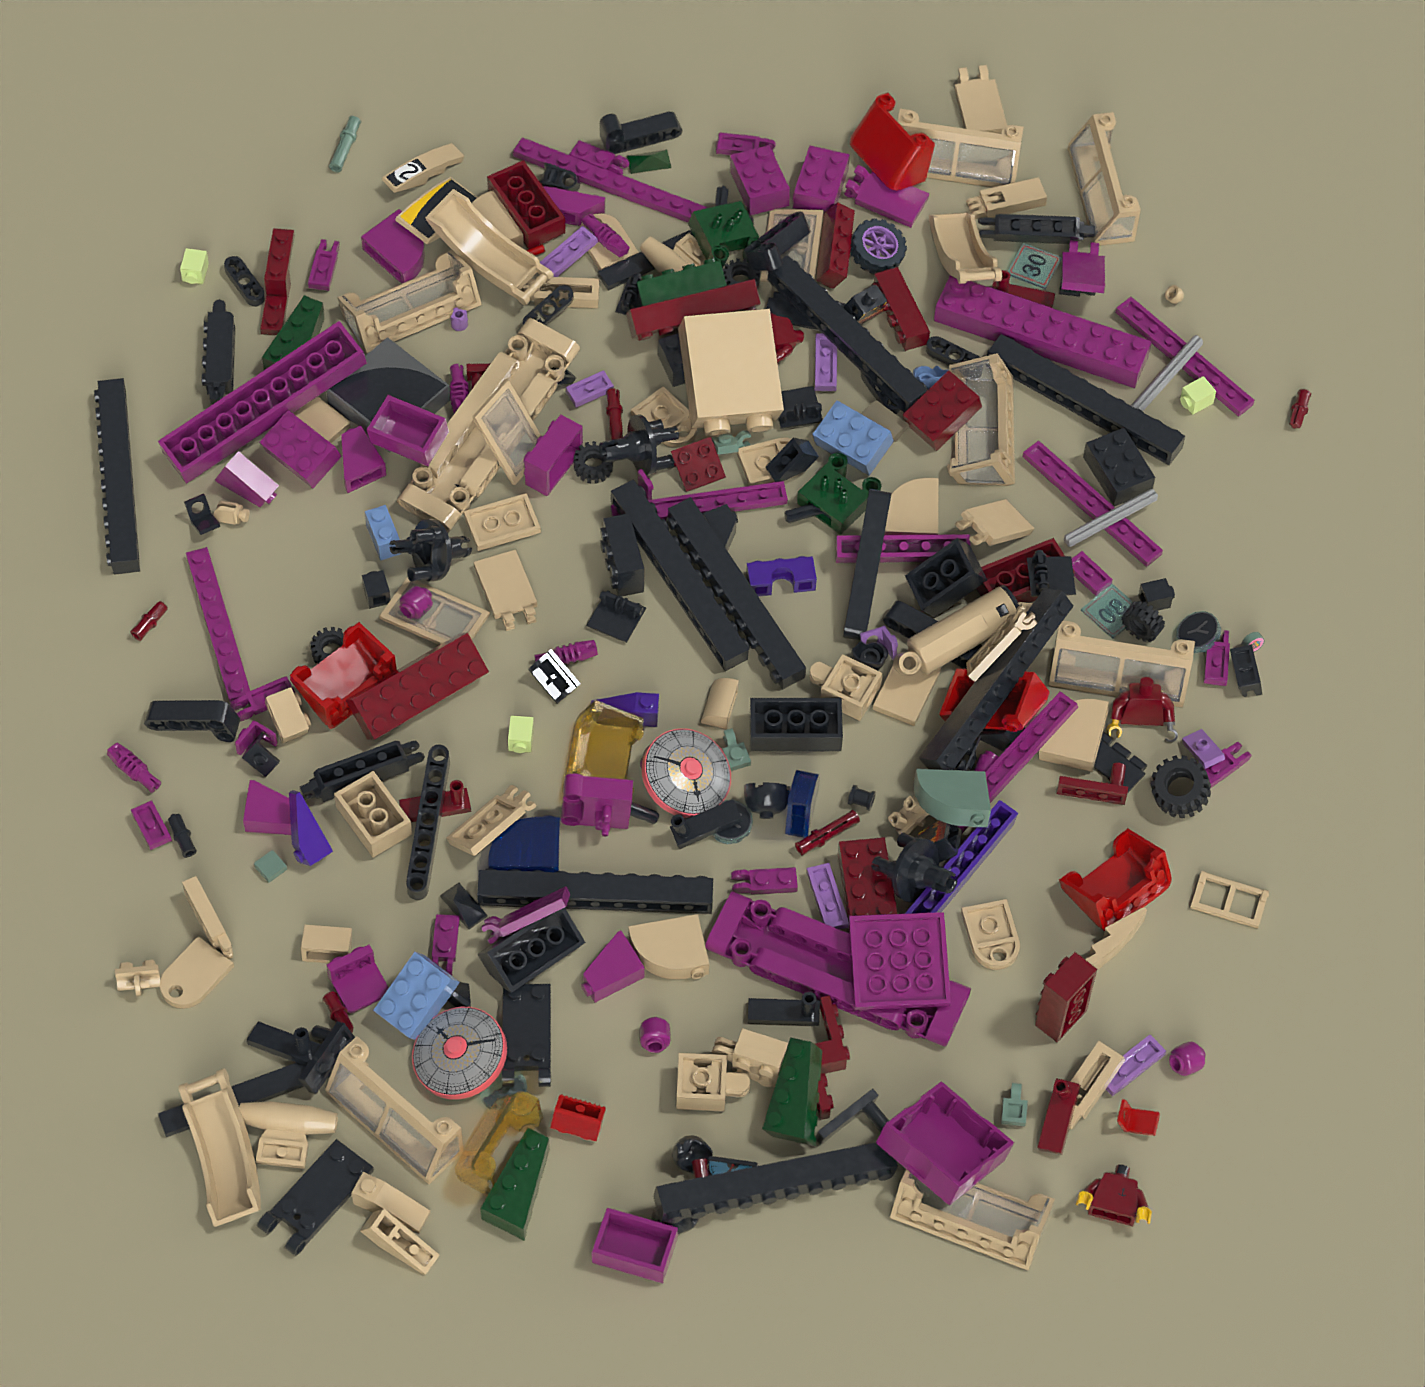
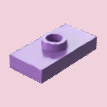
M1202 729L1182 738L1184 746L1205 769L1225 760L1224 753Z

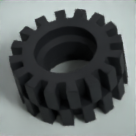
M736 258V262L732 259L729 261V264H725L723 273L727 286L741 283L734 280L733 277L744 275L749 278L747 281L755 279L757 290L759 289L760 271L752 270L750 264L747 263V259L744 258L743 261H740V258Z
M592 441V445L586 442L585 447L580 445L579 450L576 449L574 455V471H576L577 477L580 476L582 481L587 479V483H591V480H594L595 484L599 483V479L602 482L605 481V476L609 478L613 471V461H603L606 456H600L599 446L596 445V441ZM596 458L601 460L602 464L592 467L586 465L585 462L588 459Z
M1134 601L1121 617L1122 625L1126 626V631L1130 630L1132 636L1136 635L1138 640L1142 638L1143 642L1154 641L1165 627V621L1162 620V615H1158V610L1154 611L1153 606L1150 605L1148 607L1147 603H1141V601Z
M326 627L323 628V633L319 630L317 636L314 635L312 637L311 652L315 664L320 663L330 655L323 651L326 645L337 644L340 647L343 645L344 636L341 628L335 631V627H331V631H328Z

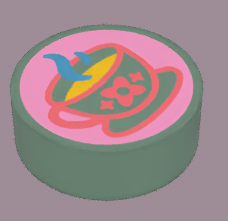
M1252 632L1242 640L1241 646L1252 644L1253 651L1255 652L1263 646L1265 639L1259 632Z

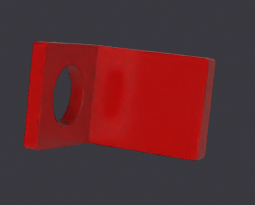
M1122 1099L1117 1122L1124 1132L1155 1136L1160 1113L1131 1108L1129 1103Z

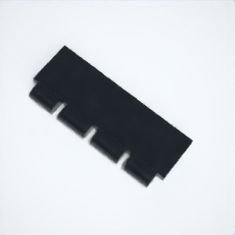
M774 291L773 298H768L766 309H770V313L789 318L792 326L818 330L780 292Z
M1103 731L1094 768L1110 780L1112 764H1124L1126 770L1123 786H1128L1129 793L1145 776L1143 771L1146 769L1147 764L1135 755L1128 760L1131 752L1118 742H1115L1111 747L1110 745L1114 739Z

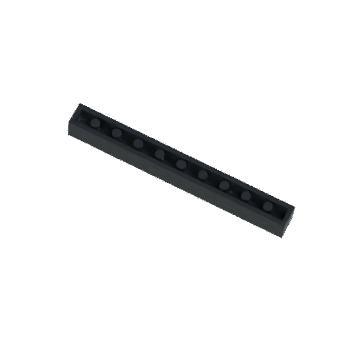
M789 255L783 257L784 263L781 267L768 271L767 281L905 413L928 391L926 385L923 382H919L912 372L898 361L895 355H891L884 345L877 341L867 328L862 327L856 321V318L842 307L839 301L834 300L828 294V291L814 280L811 274H807L796 260H793Z
M1001 334L987 351V356L999 355L1014 380L1109 433L1125 428L1138 449L1170 466L1182 450L1185 435L1180 431L1172 429L1160 420L1150 417L1142 410L1127 404L1124 400L1112 396L1104 389L1089 383L1086 379L1074 375L1068 369L1056 365L1050 359L1036 354L1033 350L1018 344L1012 338ZM987 359L986 364L990 366L989 359Z
M124 378L97 381L98 390H94L95 402L99 403V407L95 408L96 418L101 423V425H97L98 438H102V443H98L99 456H103V461H99L100 472L105 476V479H101L102 493L106 492V497L102 498L103 510L107 511V516H103L104 527L109 530V534L105 535L106 548H110V553H106L107 565L112 566L114 575L140 572L128 408Z
M633 479L611 490V503L619 515L630 514L637 542L723 670L727 671L748 660L750 646L747 640L739 636L736 624L733 621H729L723 605L716 602L713 590L709 586L706 587L700 571L693 568L690 556L686 552L683 553L677 537L670 534L668 524L663 518L660 519L654 503L647 500L643 487L641 485L638 486Z
M690 497L668 508L666 522L669 528L676 531L682 547L686 546L692 562L699 565L702 577L705 581L709 580L714 595L717 598H721L727 614L733 616L738 630L744 632L750 648L755 649L758 653L761 665L763 667L766 666L770 671L769 674L775 684L778 683L783 690L804 679L806 676V666L692 498Z
M1043 589L1026 612V616L1031 612L1035 614L1034 619L1037 624L1031 629L1021 630L1019 636L975 681L920 755L919 759L927 769L954 770L1018 683L1019 678L1023 676L1024 672H1026L1074 605L1062 590Z
M494 868L479 870L477 892L479 906L524 907L566 886L570 893L566 909L712 914L713 878L706 876L684 877L682 875H674L669 877L658 874L641 876L634 873L615 875L610 872L591 874L589 872L567 873L566 871L544 872L542 870L528 872L518 869L500 871Z
M875 1142L656 1186L653 1198L660 1222L673 1224L680 1222L684 1218L692 1217L693 1219H698L714 1212L716 1214H723L730 1209L738 1207L740 1209H747L753 1206V1204H771L783 1198L792 1200L803 1194L816 1195L823 1190H840L852 1184L861 1186L877 1179L885 1181L894 1176L898 1164L891 1155Z

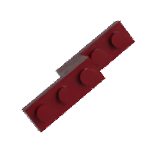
M273 228L264 277L266 299L260 328L261 334L277 335L285 323L291 287L289 266L295 237L294 230Z
M830 996L820 997V1012L828 1041L814 1043L822 1050L821 1079L818 1081V1093L820 1094L819 1103H817L820 1120L829 1119L831 1109H834L831 1094L827 1095L826 1087H828L826 1073L846 1070L847 1060H850L848 1046H843L842 1039H844L843 1027L838 1025L836 1020L838 1009L835 1003L832 1004Z

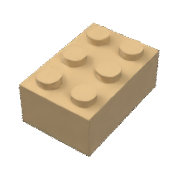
M374 771L334 793L336 808L372 857L379 855L412 835L410 819Z

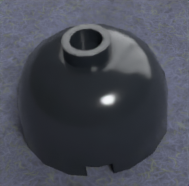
M763 782V785H758V787H756V783L745 784V803L753 813L760 814L761 819H773V814L781 813L786 809L790 799V786Z

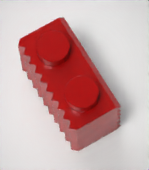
M560 1094L554 1109L550 1128L558 1130L560 1133H569L579 1136L584 1140L597 1142L606 1108L605 1106L601 1107L595 1103H587L581 1099H573L567 1095Z

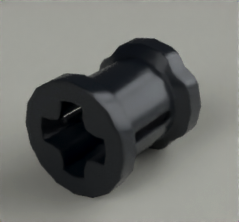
M853 785L849 794L848 804L866 807V810L870 811L875 800L876 791L868 792L859 789L857 785Z

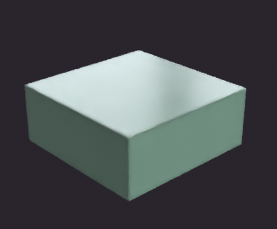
M273 850L254 862V867L268 883L287 870V865Z

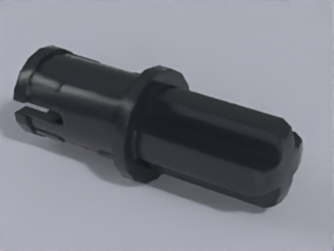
M172 814L168 821L174 833L173 839L177 841L182 856L184 858L191 857L197 852L190 837L191 831L186 828L181 814Z

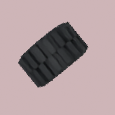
M1176 755L1172 756L1173 760L1171 761L1166 758L1163 760L1164 765L1158 764L1156 767L1157 773L1153 772L1151 791L1155 801L1164 813L1169 812L1172 817H1176V814H1179L1180 818H1185V814H1189L1190 817L1195 816L1194 811L1197 810L1200 813L1203 810L1202 804L1206 806L1209 802L1207 797H1211V784L1207 772L1204 770L1201 763L1197 764L1196 759L1192 757L1188 760L1187 756L1182 755V758L1178 759ZM1185 777L1194 781L1192 790L1186 795L1174 796L1168 792L1170 784L1178 778Z

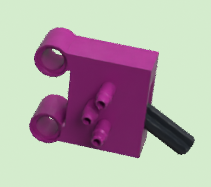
M568 774L564 777L561 823L564 825L594 826L596 830H601L603 837H607L610 828L628 829L630 816L655 824L659 818V813L632 802L633 780L590 777L580 774Z

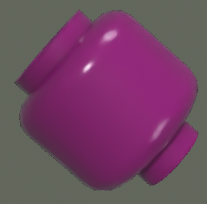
M411 587L400 598L399 608L402 614L409 619L422 618L433 606L431 592L424 587Z
M651 1017L641 1023L639 1028L640 1044L645 1050L651 1053H660L670 1045V1025L665 1019Z
M1190 1041L1172 1049L1169 1063L1174 1072L1182 1076H1189L1204 1068L1206 1054L1202 1047Z

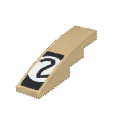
M453 143L421 154L383 176L382 181L394 193L427 183L428 177L443 174L447 166L461 163L464 155Z

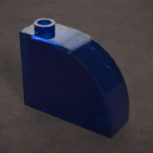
M796 770L788 798L785 834L802 838L809 836L819 791L820 774Z
M545 815L543 817H529L515 821L492 842L489 851L488 868L500 871H509L511 869L528 872L533 870H542L544 872L559 871L560 817Z

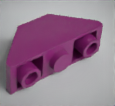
M544 186L546 192L564 215L565 224L581 226L582 220L586 215L605 214V197Z

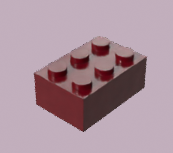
M948 370L903 416L905 422L910 425L909 428L935 451H938L982 408L980 396Z

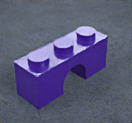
M799 556L791 559L778 558L772 561L747 563V581L758 597L772 595L773 582L778 579L788 580L793 586L794 593L816 591L817 577L813 556Z

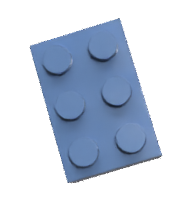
M839 401L834 403L812 434L817 446L831 454H844L847 457L848 464L870 476L894 442L891 431Z
M414 952L373 1011L407 1037L416 1040L427 1024L439 1013L460 982L425 955Z

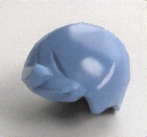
M920 366L913 370V376L919 382H923L929 390L948 370H942L939 366H935L933 369L928 366Z

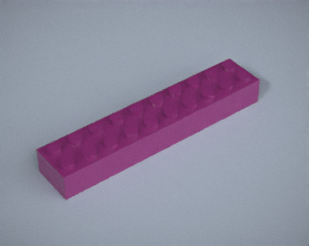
M951 275L935 308V322L992 341H996L1002 334L1051 361L1135 388L1149 357L1152 342L972 281L959 284L957 278Z
M338 321L158 441L159 446L187 484L274 426L287 410L292 413L367 364L364 352L341 322Z

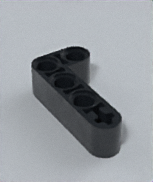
M671 111L620 124L615 114H607L600 120V138L606 151L613 154L672 140L679 137L683 131L676 114Z
M802 211L790 214L744 249L752 270L772 271L781 267L784 263L781 255L810 234L811 230Z
M221 700L150 702L144 724L147 728L155 731H211L218 740L233 742L236 738L240 717L229 703Z

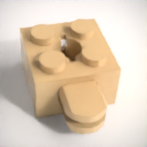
M842 654L834 668L822 662L814 663L810 669V682L822 687L820 698H842V713L861 721L881 688L883 673Z
M742 1028L737 1042L723 1037L716 1038L715 1046H713L711 1052L715 1055H727V1061L732 1062V1072L746 1073L749 1079L757 1081L762 1086L775 1087L788 1046L787 1042Z
M679 1053L676 1109L725 1111V1096L745 1097L749 1093L750 1079L746 1073L726 1072L727 1055Z

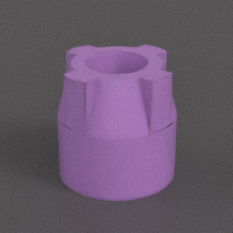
M453 309L451 327L454 330L463 331L468 327L466 310Z

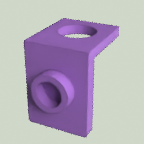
M885 626L860 633V640L864 644H866L870 636H877L876 642H880L885 646L894 661L898 648L895 635L889 633Z

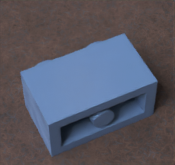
M386 505L365 511L366 527L380 561L400 555L401 553L392 554L389 547L395 546L389 545L392 540H400Z

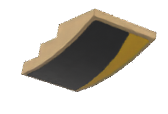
M449 177L411 203L395 220L426 244H429L441 237L427 222L426 216L453 189L466 196L471 203L478 197Z

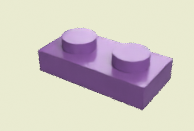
M603 370L567 386L566 393L574 406L579 407L606 395V391L614 388V385Z

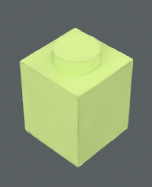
M186 248L180 267L182 281L191 284L204 283L209 265L207 251Z
M1203 376L1182 388L1181 404L1193 415L1214 403L1216 390Z
M510 717L509 751L516 753L532 751L533 717Z

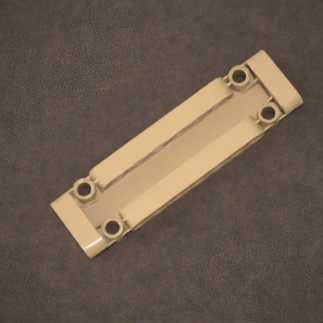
M529 318L517 335L509 339L506 351L498 353L447 423L449 433L429 466L421 464V467L414 470L413 479L398 497L397 503L423 520L435 519L439 521L446 531L450 532L462 514H464V511L470 509L472 500L475 497L478 498L501 468L500 463L472 416L506 379H509L532 421H534L555 392L557 382L564 378L565 370L580 351L579 345L572 339ZM553 367L559 368L557 370H551V368ZM505 397L486 418L495 434L499 432L506 433L518 420ZM521 424L508 437L507 443L503 446L508 456L526 433ZM420 479H428L425 482L419 481ZM458 499H464L463 502H456Z

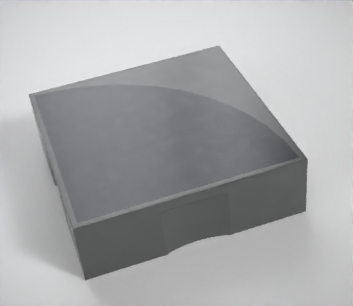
M388 337L365 356L367 364L326 390L328 404L346 419L361 426L367 435L368 426L388 395L434 414L450 401V385Z

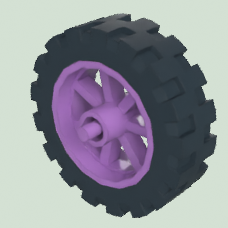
M872 218L871 221L865 220L857 226L851 239L850 255L854 257V262L859 264L861 269L875 274L900 265L906 255L907 246H905V237H902L900 229L897 230L895 228L896 225L893 223L889 224L884 219L880 221L877 218ZM885 249H891V255Z

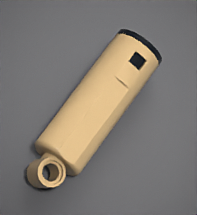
M1001 585L914 635L907 641L909 651L901 652L895 656L893 662L895 670L900 674H914L920 669L922 672L930 674L985 642L1011 615L1016 613L1019 606L1016 598L1005 585ZM906 657L911 660L909 669H905L903 666V660Z

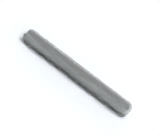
M1194 335L1131 406L1144 411L1203 345V340L1199 336Z
M1149 489L1069 532L1064 536V542L1068 547L1079 543L1157 501V493L1154 489Z

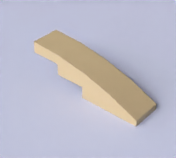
M1143 907L1106 927L1103 940L1091 946L1089 957L1085 960L1099 970L1115 957L1142 925L1147 909Z

